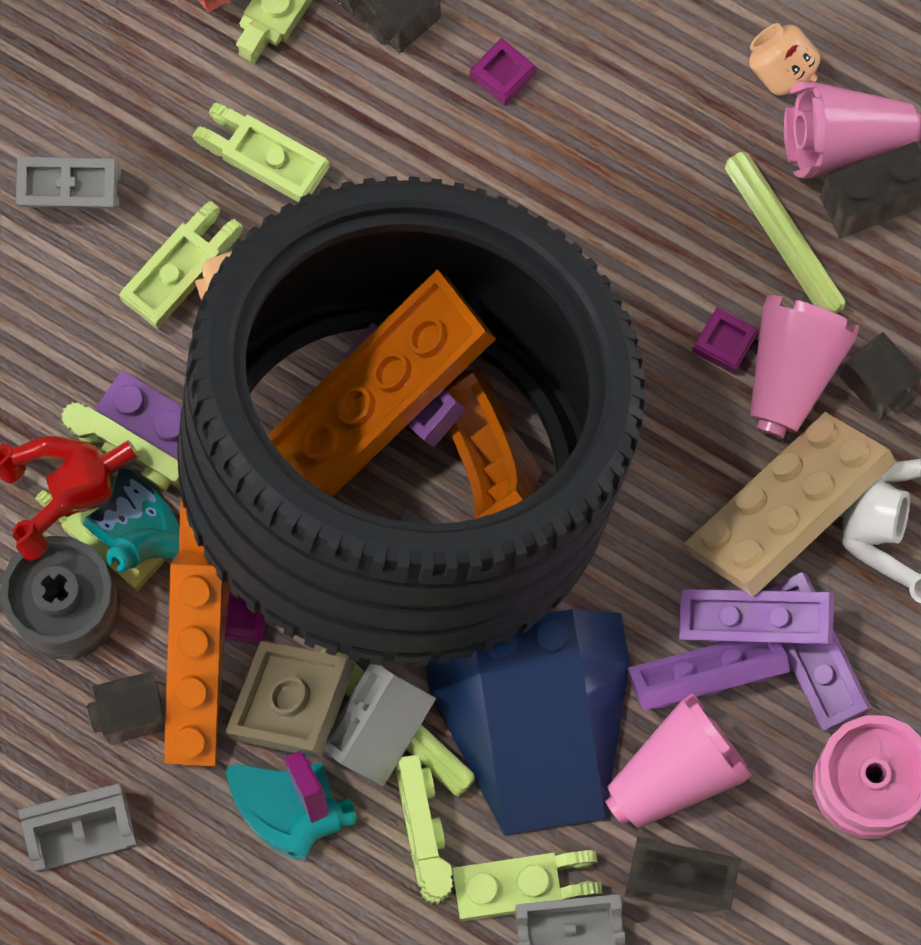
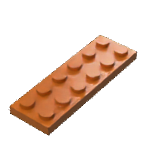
M437 269L267 436L283 458L302 477L319 490L333 497L490 346L496 338L451 280Z

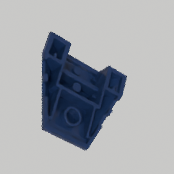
M579 609L550 612L542 621L533 624L530 630L524 634L517 632L512 641L504 645L502 643L497 644L491 651L482 653L481 650H477L470 658L462 660L460 657H455L451 659L450 663L439 664L438 660H432L426 666L429 692L436 698L434 704L439 709L459 751H461L468 767L473 772L475 782L504 836L606 819L607 804L605 801L609 799L610 793L607 786L612 780L630 663L621 613Z

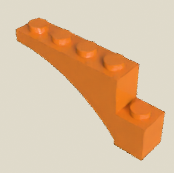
M476 366L445 388L467 408L449 429V433L459 452L471 485L475 511L473 519L497 513L535 493L539 489L538 482L543 472L542 467L508 422L512 413L478 366Z
M182 500L180 501L179 552L170 565L164 764L215 766L218 761L221 684L230 584L228 581L222 582L216 575L215 567L209 565L205 559L204 546L199 547L194 538V531L189 526L186 508L183 507Z

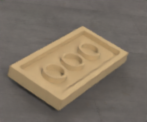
M824 412L684 544L691 556L754 597L885 474L896 461L890 449Z

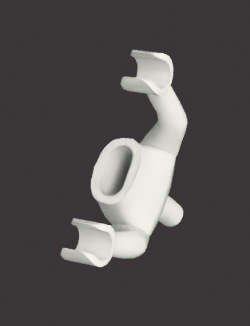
M921 459L896 462L839 517H843L842 544L845 549L866 565L908 587L911 597L921 603V574L873 546L882 543L899 544L903 538L910 509V494L907 491L894 488L888 482L921 478Z

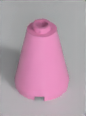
M798 81L789 93V95H797L795 107H786L784 141L788 162L797 161L800 170L793 171L796 177L802 179L814 178L907 153L915 148L917 142L921 141V114L916 112L915 107L911 103L813 81Z
M767 295L762 308L750 417L758 421L757 430L784 439L786 431L797 433L857 339L860 327L858 325L846 327L848 319L799 300L795 301L793 309L779 306L783 296Z
M693 693L682 699L607 786L612 796L605 802L623 826L631 821L636 828L643 827L745 783V781L753 776L752 772L746 767L747 764L716 721L708 718L704 713L703 709L705 707Z

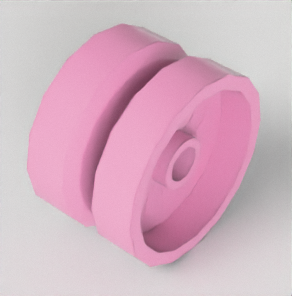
M865 715L844 723L828 739L813 770V795L821 814L838 831L857 839H882L900 832L921 810V737L908 724L889 716ZM870 771L875 772L880 777L877 783H872L867 779L866 776Z

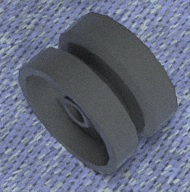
M48 536L45 537L48 541L47 550L38 559L33 561L27 560L19 552L11 558L1 578L0 601L6 619L30 650L49 659L73 660L94 652L109 639L119 619L120 597L105 561L90 545L73 537ZM60 595H68L63 601L57 599Z

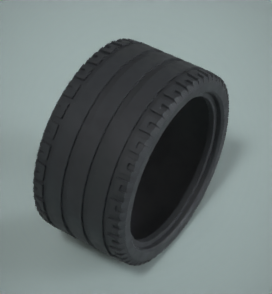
M397 176L386 177L385 181L378 182L374 178H366L362 184L354 185L352 181L344 182L341 188L335 190L329 186L321 189L319 195L314 197L311 194L300 197L299 203L296 205L291 203L281 207L278 215L270 214L264 218L260 228L254 226L249 230L245 240H239L235 244L230 257L226 256L223 259L217 273H214L208 289L204 293L192 330L193 334L189 344L178 433L177 457L183 507L186 508L189 526L194 531V538L199 547L204 546V557L209 565L215 567L218 578L222 582H229L230 592L237 599L241 597L247 602L246 607L254 614L259 611L265 616L264 621L272 627L276 624L283 628V634L293 639L297 635L305 639L304 645L314 648L315 645L327 648L326 653L336 656L337 652L349 655L348 660L358 662L360 657L371 659V664L381 665L382 661H393L394 666L403 667L406 662H416L417 666H427L429 661L438 660L439 664L450 663L451 659L455 657H460L462 660L470 658L477 650H481L482 653L491 651L497 644L502 643L504 645L512 641L517 632L524 634L530 630L533 624L542 621L552 608L555 609L571 591L591 561L639 441L645 403V371L641 370L643 357L641 350L637 348L638 337L636 331L630 330V315L628 311L622 310V299L618 292H611L610 280L606 275H600L597 272L598 265L592 258L586 259L582 255L583 249L576 242L570 244L565 239L566 234L559 228L553 230L547 226L548 221L543 217H533L528 214L529 209L522 205L516 208L508 204V199L498 195L496 199L486 195V190L477 188L476 191L465 189V184L455 182L454 186L442 184V179L432 178L431 182L420 181V177L409 176L408 181L398 180ZM438 269L451 280L496 338L479 356L485 358L514 382L537 412L551 444L556 474L532 495L497 513L454 523H411L382 518L360 511L324 493L302 477L283 458L270 441L260 424L250 394L260 380L275 365L300 348L331 335L367 329L372 322L379 327Z

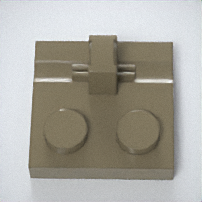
M260 641L225 733L234 741L292 753L301 750L306 756L321 758L327 744L329 732L334 725L356 665L345 656H334L324 652Z

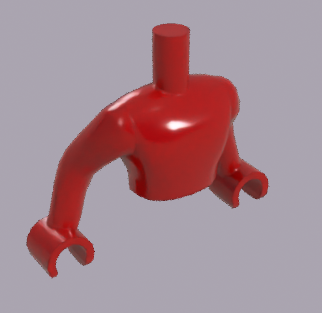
M57 436L40 437L15 448L8 444L0 445V478L9 484L16 482L24 475L26 463L43 457L65 460L56 471L46 476L47 485L53 499L34 518L18 522L13 529V537L17 541L16 548L25 559L33 561L45 553L48 541L43 536V533L63 516L69 517L76 513L102 507L108 502L112 495L111 473L139 457L135 447L129 440L106 454H103L91 442Z

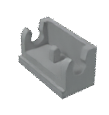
M17 157L16 206L119 208L120 199L117 196V182L121 181V167L115 158Z
M370 663L331 728L324 751L340 764L384 787L436 698L385 666Z
M119 783L18 810L31 862H34L35 870L38 873L138 846L126 794Z
M621 894L516 904L515 915L519 945H625V933L622 929Z

